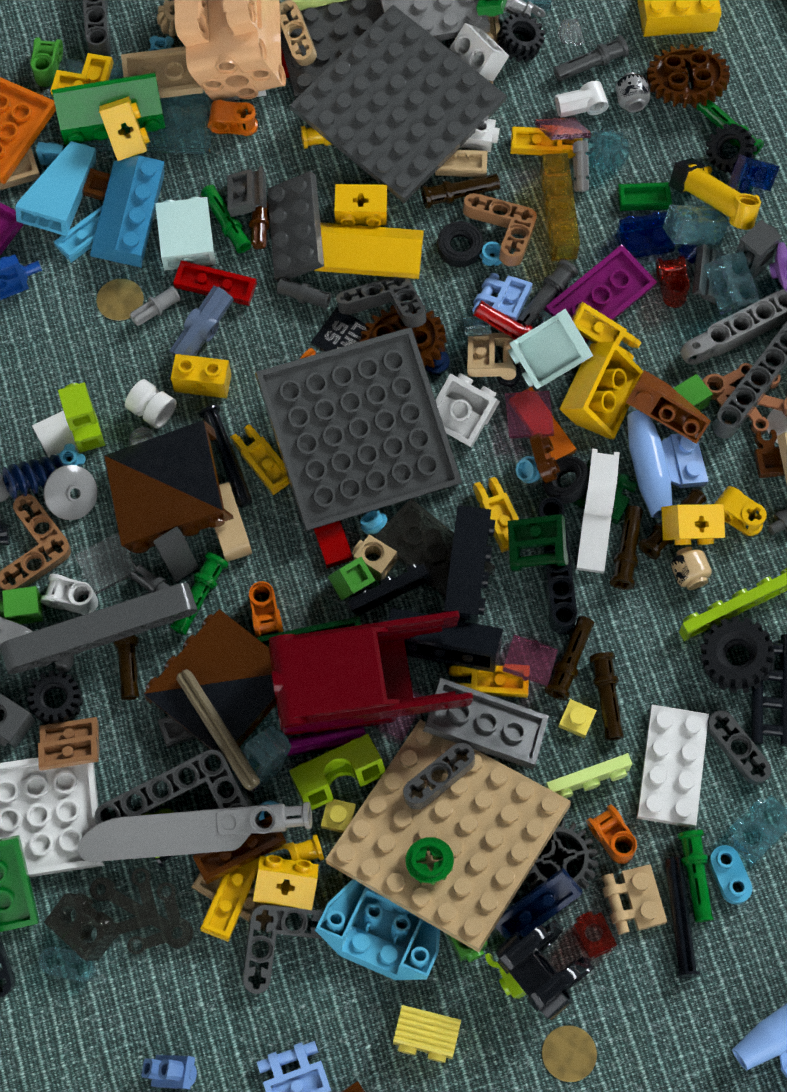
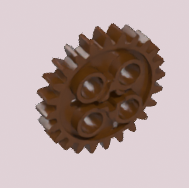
M680 44V49L670 46V52L661 50V56L655 55L654 61L649 62L647 82L648 86H650V92H656V99L664 97V104L673 101V107L677 106L678 103H682L683 108H686L687 104H691L693 108H696L697 103L700 102L703 106H706L707 100L715 102L716 96L722 97L723 91L727 90L730 77L729 65H726V59H720V53L712 55V48L704 51L703 45L699 46L698 49L694 48L693 44H690L689 48H685L683 44ZM685 62L687 63L688 71L685 69ZM688 79H689V82L691 83V89L689 88V85H688Z
M392 305L390 308L391 312L387 313L382 309V316L380 318L372 316L373 323L365 324L367 331H361L362 339L359 342L396 332L393 327L398 331L410 327L403 324L395 307ZM431 310L426 313V322L419 327L412 328L424 367L434 368L433 359L441 360L440 352H445L444 343H447L440 317H435L434 312Z

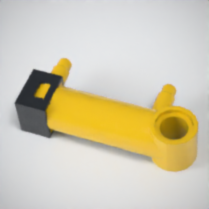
M693 158L675 162L669 183L671 188L681 194L689 192L729 217V223L736 228L749 230L754 227L761 205L758 195L736 191L710 175L712 173L710 166L706 167Z

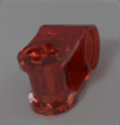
M682 255L678 256V259H656V275L660 283L664 303L672 308L683 306L690 288L685 257Z

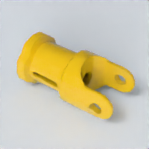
M301 126L304 149H308L312 145H332L312 127L306 128Z
M317 834L312 835L310 840L297 844L290 842L269 852L272 853L286 849L293 861L300 859L308 861L314 859L324 860Z

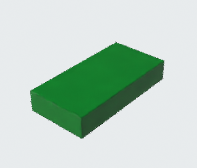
M670 182L618 184L619 211L671 209Z

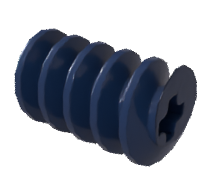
M52 454L49 458L46 456L41 457L39 461L31 459L29 463L22 461L18 466L16 464H10L7 468L3 466L4 484L12 499H17V490H20L23 497L27 496L28 488L32 490L33 494H38V485H41L44 491L47 478L54 470L63 466L62 461L57 454Z

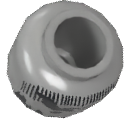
M633 72L627 73L618 80L615 86L619 106L628 112H639L650 101L648 82L643 75Z

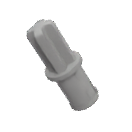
M171 286L154 298L149 297L148 302L130 313L131 320L136 326H140L156 315L161 316L163 314L162 311L181 300L178 292Z

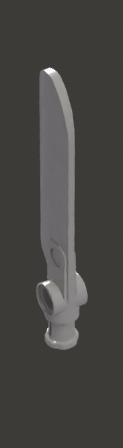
M304 802L301 806L286 807L285 804H266L118 817L99 823L88 831L80 840L78 850L80 857L87 862L233 851L238 849L251 834L285 832L287 828L305 826L306 829H311L312 810L310 802ZM262 811H267L272 816V824L269 827H264L259 821V815ZM296 815H300V816H301V817H296V818H290V817H289V816H296Z

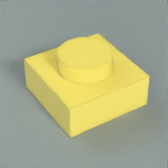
M570 699L558 727L585 739L597 710Z
M336 799L326 803L321 828L343 833L354 818L356 804Z

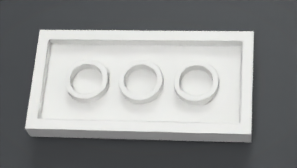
M651 705L637 819L690 828L696 827L709 714Z

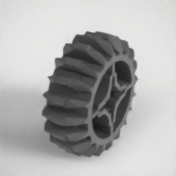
M561 820L549 839L550 852L541 855V858L536 860L524 880L534 879L530 885L531 890H534L538 885L547 880L537 868L551 870L554 874L560 870V865L552 862L555 850L556 854L564 857L561 869L564 868L566 872L568 865L582 860L581 871L572 879L584 889L589 887V882L585 878L594 879L596 875L589 868L598 867V861L589 858L597 856L598 851L597 849H588L594 842L592 838H588L585 841L582 839L586 834L585 829L580 830L577 834L574 832L576 823L572 822L569 829L564 828L565 820ZM558 838L568 840L578 851L564 848Z

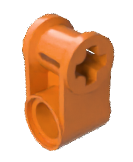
M215 100L211 105L207 127L216 134L253 135L258 129V121L255 118L256 110L252 104L247 102Z
M264 581L254 583L249 590V599L255 636L260 637L264 634L284 632L272 586ZM259 593H267L269 595V599L265 602H258L255 600V597Z
M610 804L606 807L607 810L594 819L590 817L586 820V823L593 836L601 843L610 858L618 864H625L633 858L637 848V841L624 823L620 813ZM618 842L627 843L630 851L620 853L616 850L615 844Z

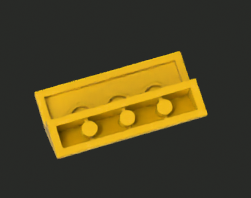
M320 223L324 266L314 271L419 279L424 230Z

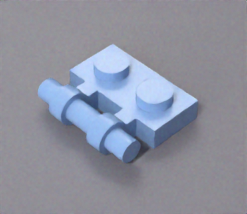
M491 273L481 286L482 292L477 294L474 300L473 313L482 300L489 306L517 321L530 295L533 283L509 275L505 282L499 280L498 274ZM498 293L497 297L491 296L492 294Z
M315 1041L304 1045L300 1042L293 1045V1049L279 1054L273 1052L267 1055L268 1058L257 1061L260 1074L272 1070L274 1078L263 1082L266 1092H332L322 1061L309 1064L307 1057L319 1053ZM299 1061L301 1068L283 1074L281 1066Z

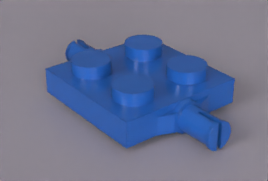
M15 254L0 258V300L29 289L27 276L42 271L38 260L23 266L19 263Z

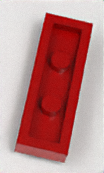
M181 260L173 285L174 288L206 296L213 286L220 287L233 297L234 303L250 306L257 281L256 278Z

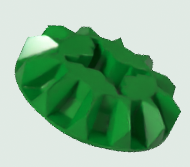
M426 837L417 840L410 846L405 861L411 877L418 880L420 884L430 883L434 885L438 881L445 880L447 875L453 871L454 856L446 842L438 838ZM427 851H430L433 860H438V862L434 863L433 871H430L427 864H421V862L426 861Z

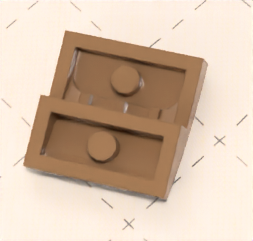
M97 717L39 726L38 762L40 771L99 762V723Z

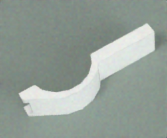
M592 449L576 570L603 574L617 485L620 452H614L611 455L597 453L598 449Z

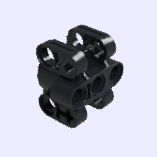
M553 920L545 927L542 925L538 926L526 937L516 931L495 949L499 958L497 961L506 974L510 973L528 995L527 1000L536 1012L540 1010L549 1020H553L573 1003L568 990L594 969L588 961L589 958L582 956L578 960L575 959L561 972H556L544 957L542 952L555 942L563 932L564 927L560 926L556 920Z

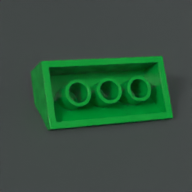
M155 73L52 89L64 145H68L71 141L82 143L109 138L99 112V106L126 97L130 98L131 103H137L141 118L137 119L140 128L145 127L148 132L166 128ZM123 123L122 129L129 133L130 127Z

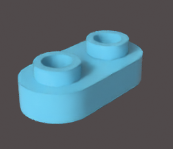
M727 845L715 848L709 857V866L723 898L735 905L744 903L752 894V884L738 852L733 847ZM721 856H728L730 864H723L720 859ZM733 883H739L742 886V892L734 891Z

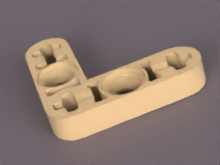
M292 0L279 3L280 32L283 31L291 54L296 62L301 66H308L315 61L317 56L313 41L296 3ZM290 10L294 19L292 21H289L287 17V12ZM297 28H301V35L296 38H292V31ZM301 45L306 49L305 56H302V51L299 47Z

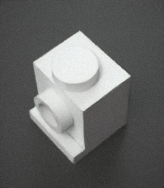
M485 120L484 124L479 129H476L475 133L461 147L491 152L492 144L498 143L500 128L495 127L496 120Z

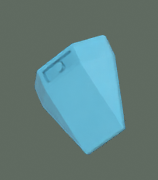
M354 879L328 902L315 929L339 956L393 980H427L439 953L440 930Z

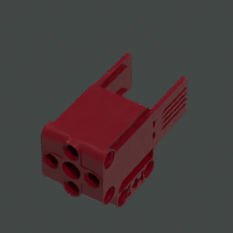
M459 611L298 635L283 634L270 637L269 653L280 728L283 734L294 735L307 732L316 734L354 726L369 727L395 722L396 717L470 706L473 700L472 692L456 695L454 691L414 698L404 641L417 635L442 632V628L457 626L460 617Z

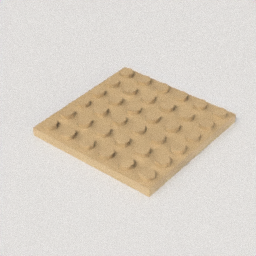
M419 720L385 770L386 772L383 773L326 857V864L468 947L480 952L568 811L571 801L480 751L473 749L475 765L468 773L422 809L410 808L406 804L403 794L406 783L449 748L457 744L424 732L423 729L426 722ZM467 754L464 756L456 755V762L459 760L467 761ZM453 764V765L451 766V768H452V771L455 772V770H454V764ZM436 770L431 775L432 780L435 782H443L448 777L447 772L444 770ZM424 780V782H425V788H426V787L429 786V785H428L427 781ZM422 790L420 792L411 791L412 798L415 796L419 797V799L423 797ZM426 837H434L446 842L454 856L453 871L447 875L445 880L438 881L434 885L430 883L420 884L418 880L410 876L406 867L405 860L408 849L417 840ZM427 851L426 861L421 862V864H427L430 871H433L434 863L438 862V860H433L430 851Z

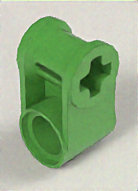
M36 37L34 40L30 65L35 82L41 87L51 86L56 71L59 70L63 57V43L61 39L43 41L41 38Z

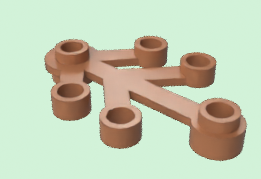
M743 363L739 366V369L725 376L719 374L706 376L702 380L708 388L710 386L718 388L717 391L709 388L713 393L711 400H716L719 406L722 407L736 388L730 385L742 380L745 377L742 370L749 371L752 365ZM780 375L770 387L771 389L778 386L781 380ZM753 381L755 385L761 386L759 382ZM764 395L757 404L782 411L787 417V398L782 400ZM737 400L740 404L747 405L744 401ZM755 407L748 416L752 421L751 429L753 433L756 434L757 431H760L761 435H763L769 427V421L762 417ZM725 419L726 424H732L729 420ZM756 423H762L765 428H758Z

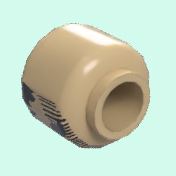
M692 547L678 550L676 552L677 556L671 561V568L678 585L687 587L688 590H695L705 586L712 574L705 553L702 550H693Z

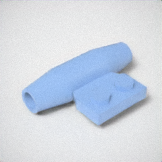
M639 410L627 415L629 450L638 487L651 517L661 518V507L672 506L671 484L679 486V488L705 486L709 482L699 442L696 444L680 434H671L661 441L651 417Z
M787 1003L759 1022L732 1049L735 1058L745 1070H749L779 1056L781 1071L787 1078Z

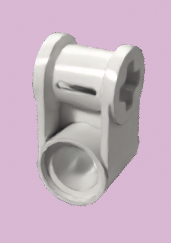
M59 574L49 575L48 580L50 583L46 594L41 596V603L54 609H64L82 615L96 610L98 598L88 583L69 579ZM81 595H89L84 602H77Z

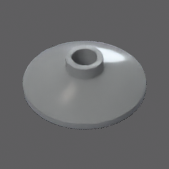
M65 465L54 470L47 478L43 492L45 504L51 513L65 520H76L87 515L94 507L98 494L97 484L93 476L86 469L76 465ZM76 488L78 495L75 498H71L70 492Z

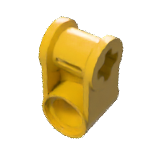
M728 486L714 503L724 505V522L746 536L758 535L767 517L765 508L744 495L739 489Z

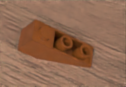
M645 370L626 400L627 404L696 444L711 422L668 383Z

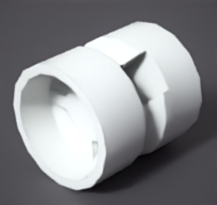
M143 379L136 383L129 392L125 401V408L139 417L143 416L145 422L159 429L171 418L177 402L165 392H159L155 385Z

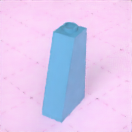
M71 141L17 202L15 206L16 221L67 236L82 200V190L90 168L94 169L96 165V148L84 143L80 144Z

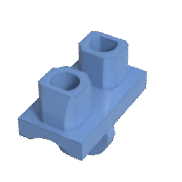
M156 1055L155 1059L145 1058L141 1076L142 1078L152 1079V1087L190 1089L197 1077V1070L194 1065L195 1057Z

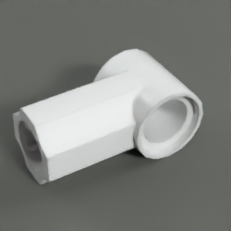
M599 81L588 82L580 90L555 95L556 111L561 118L587 112L589 115H598L605 112L609 107L602 84Z

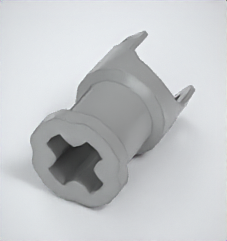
M507 0L503 13L505 11L510 14L514 13L515 16L517 13H522V17L525 14H529V19L531 20V13L538 17H544L546 14L540 7L530 1L524 2L523 0Z

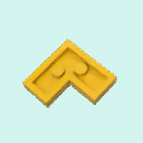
M88 53L81 74L57 70L50 90L52 97V89L109 80L114 64L113 58Z

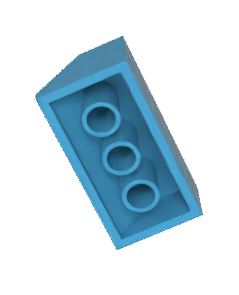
M140 155L114 161L90 253L91 257L142 268L156 211L155 203H158L165 175L164 161Z

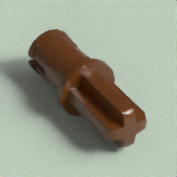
M268 202L267 208L259 206L256 207V211H252V220L249 222V227L252 229L251 244L255 250L266 247L267 230L270 227L267 217Z

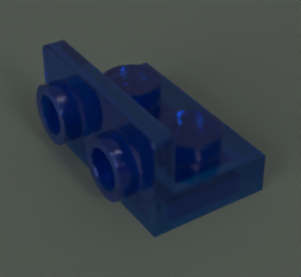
M653 212L645 216H628L619 220L617 228L619 245L622 244L634 258L674 252L675 243L670 228V212Z

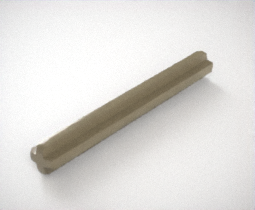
M188 669L183 670L177 675L176 680L244 788L249 791L253 790L260 784V779L193 673Z

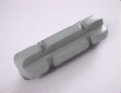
M582 140L573 143V153H576V156H573L574 178H576L574 190L576 192L589 190V180H586V177H589V156L586 155V152H589L588 142Z

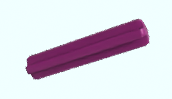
M354 726L347 729L284 739L281 741L282 754L287 757L340 747L355 738L366 735L363 726Z

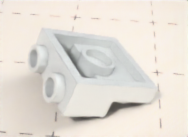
M450 373L435 401L446 434L472 448L500 401L495 398L497 393L491 389L482 386L480 390L472 386L474 380L462 373H459L458 377Z

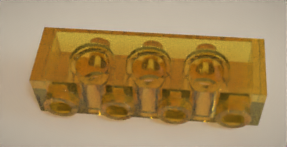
M568 153L544 154L541 159L540 176L551 261L577 259L580 239Z

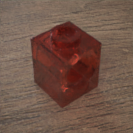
M592 911L576 918L577 923L573 925L572 931L585 958H589L588 961L611 952L616 948L617 943L601 912L593 915ZM590 927L596 928L600 932V940L596 942L590 941L585 935V930Z

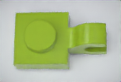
M490 953L485 954L487 963L492 967L500 969L502 978L499 979V982L507 996L511 994L513 998L520 999L527 995L510 973L506 974L499 963L494 961Z

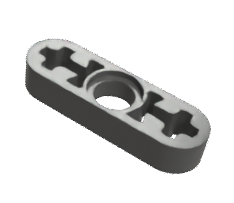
M723 710L714 712L708 720V733L748 783L752 785L763 784L771 774L770 763L730 713ZM716 719L720 722L723 720L727 722L725 730L729 735L732 731L736 733L727 742L724 741V738L727 736L724 729L719 728L717 730L714 727L717 722ZM736 740L742 741L746 745V753L743 755L735 754L731 750V743ZM750 754L754 756L750 762L756 768L759 766L763 768L761 772L762 777L758 774L754 776L751 774L753 767L749 761L743 765L742 761H745Z
M466 743L453 745L407 782L403 789L406 804L412 809H422L468 773L475 765L473 748ZM467 754V761L459 760L456 762V755L464 756ZM453 764H454V770H455V772H453V771H452V768H451V766H452ZM436 770H444L447 772L448 777L443 782H435L432 780L431 775ZM424 780H426L429 785L426 788ZM422 790L423 797L420 799L417 796L412 798L411 791L420 792Z

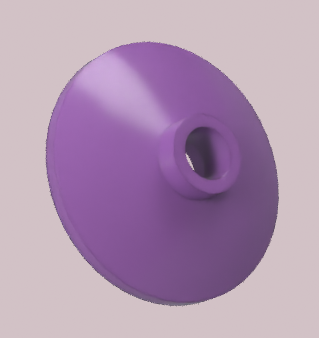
M780 242L776 249L775 263L770 264V273L772 279L778 278L781 286L787 292V247L784 242Z

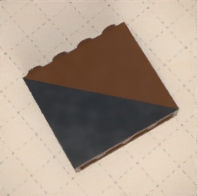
M202 420L104 455L121 546L132 553L139 554L148 551L150 547L155 546L154 540L175 527L180 529L183 536H194L199 533V530L208 527H220L224 525L225 521L234 519L233 515L224 509L210 441L217 438L215 429L207 422Z
M219 609L214 615L210 614L205 618L201 625L202 629L185 641L183 644L184 649L177 657L172 656L167 661L163 673L158 678L154 677L146 685L144 696L149 704L153 702L210 749H220L176 680L179 673L188 669L193 673L240 748L277 705L269 648Z

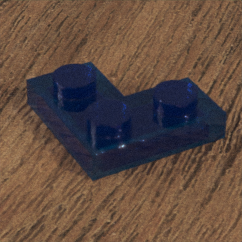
M739 154L728 186L745 194H751L754 187L771 191L780 166Z

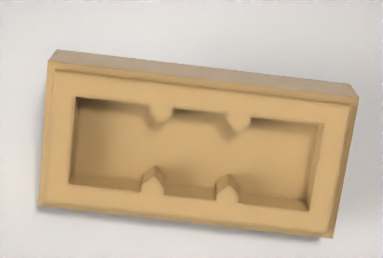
M457 150L435 172V176L485 177L487 175L488 151Z

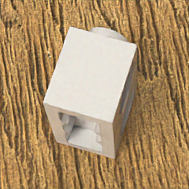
M467 23L463 25L449 48L454 54L490 81L495 80L509 57L483 29Z

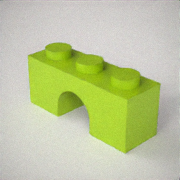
M85 382L80 384L72 383L63 389H59L58 393L70 431L73 433L79 453L106 446Z
M368 734L355 738L334 750L327 751L323 755L306 763H301L289 770L295 789L303 804L304 802H310L311 810L334 800L330 785L336 778L344 775L352 776L362 787L381 778L383 773L386 772L382 758Z

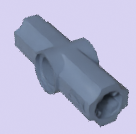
M213 286L200 307L193 309L184 323V330L169 350L170 353L174 356L175 354L196 356L203 344L209 342L215 336L220 325L219 321L234 301L233 297L220 287Z

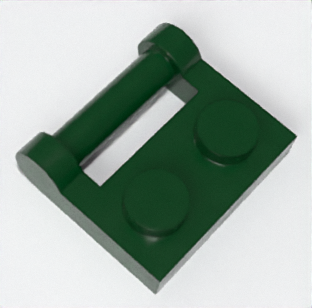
M562 514L508 521L509 562L512 572L521 571L524 567L557 564L558 566L568 565L565 517ZM555 545V553L522 557L520 555L521 549Z

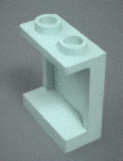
M191 197L186 200H166L161 203H155L164 271L178 269L181 260L202 266L216 264L207 197Z
M566 309L516 340L511 341L509 344L512 348L508 350L515 364L521 362L525 372L522 373V376L528 386L532 387L534 385L536 389L541 388L594 356Z

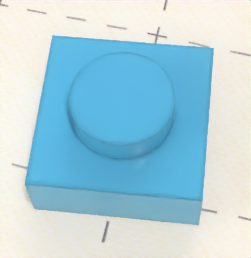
M38 142L36 153L40 164L50 166L64 150V146L55 142Z

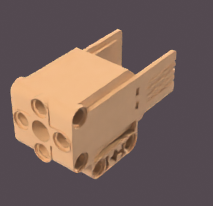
M174 0L175 29L178 38L186 47L188 71L212 101L236 96L241 99H253L258 96L259 91L286 85V75L281 61L279 0Z

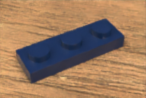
M562 868L507 909L495 927L505 939H508L516 931L526 937L535 928L542 925L581 896L582 889L566 870Z

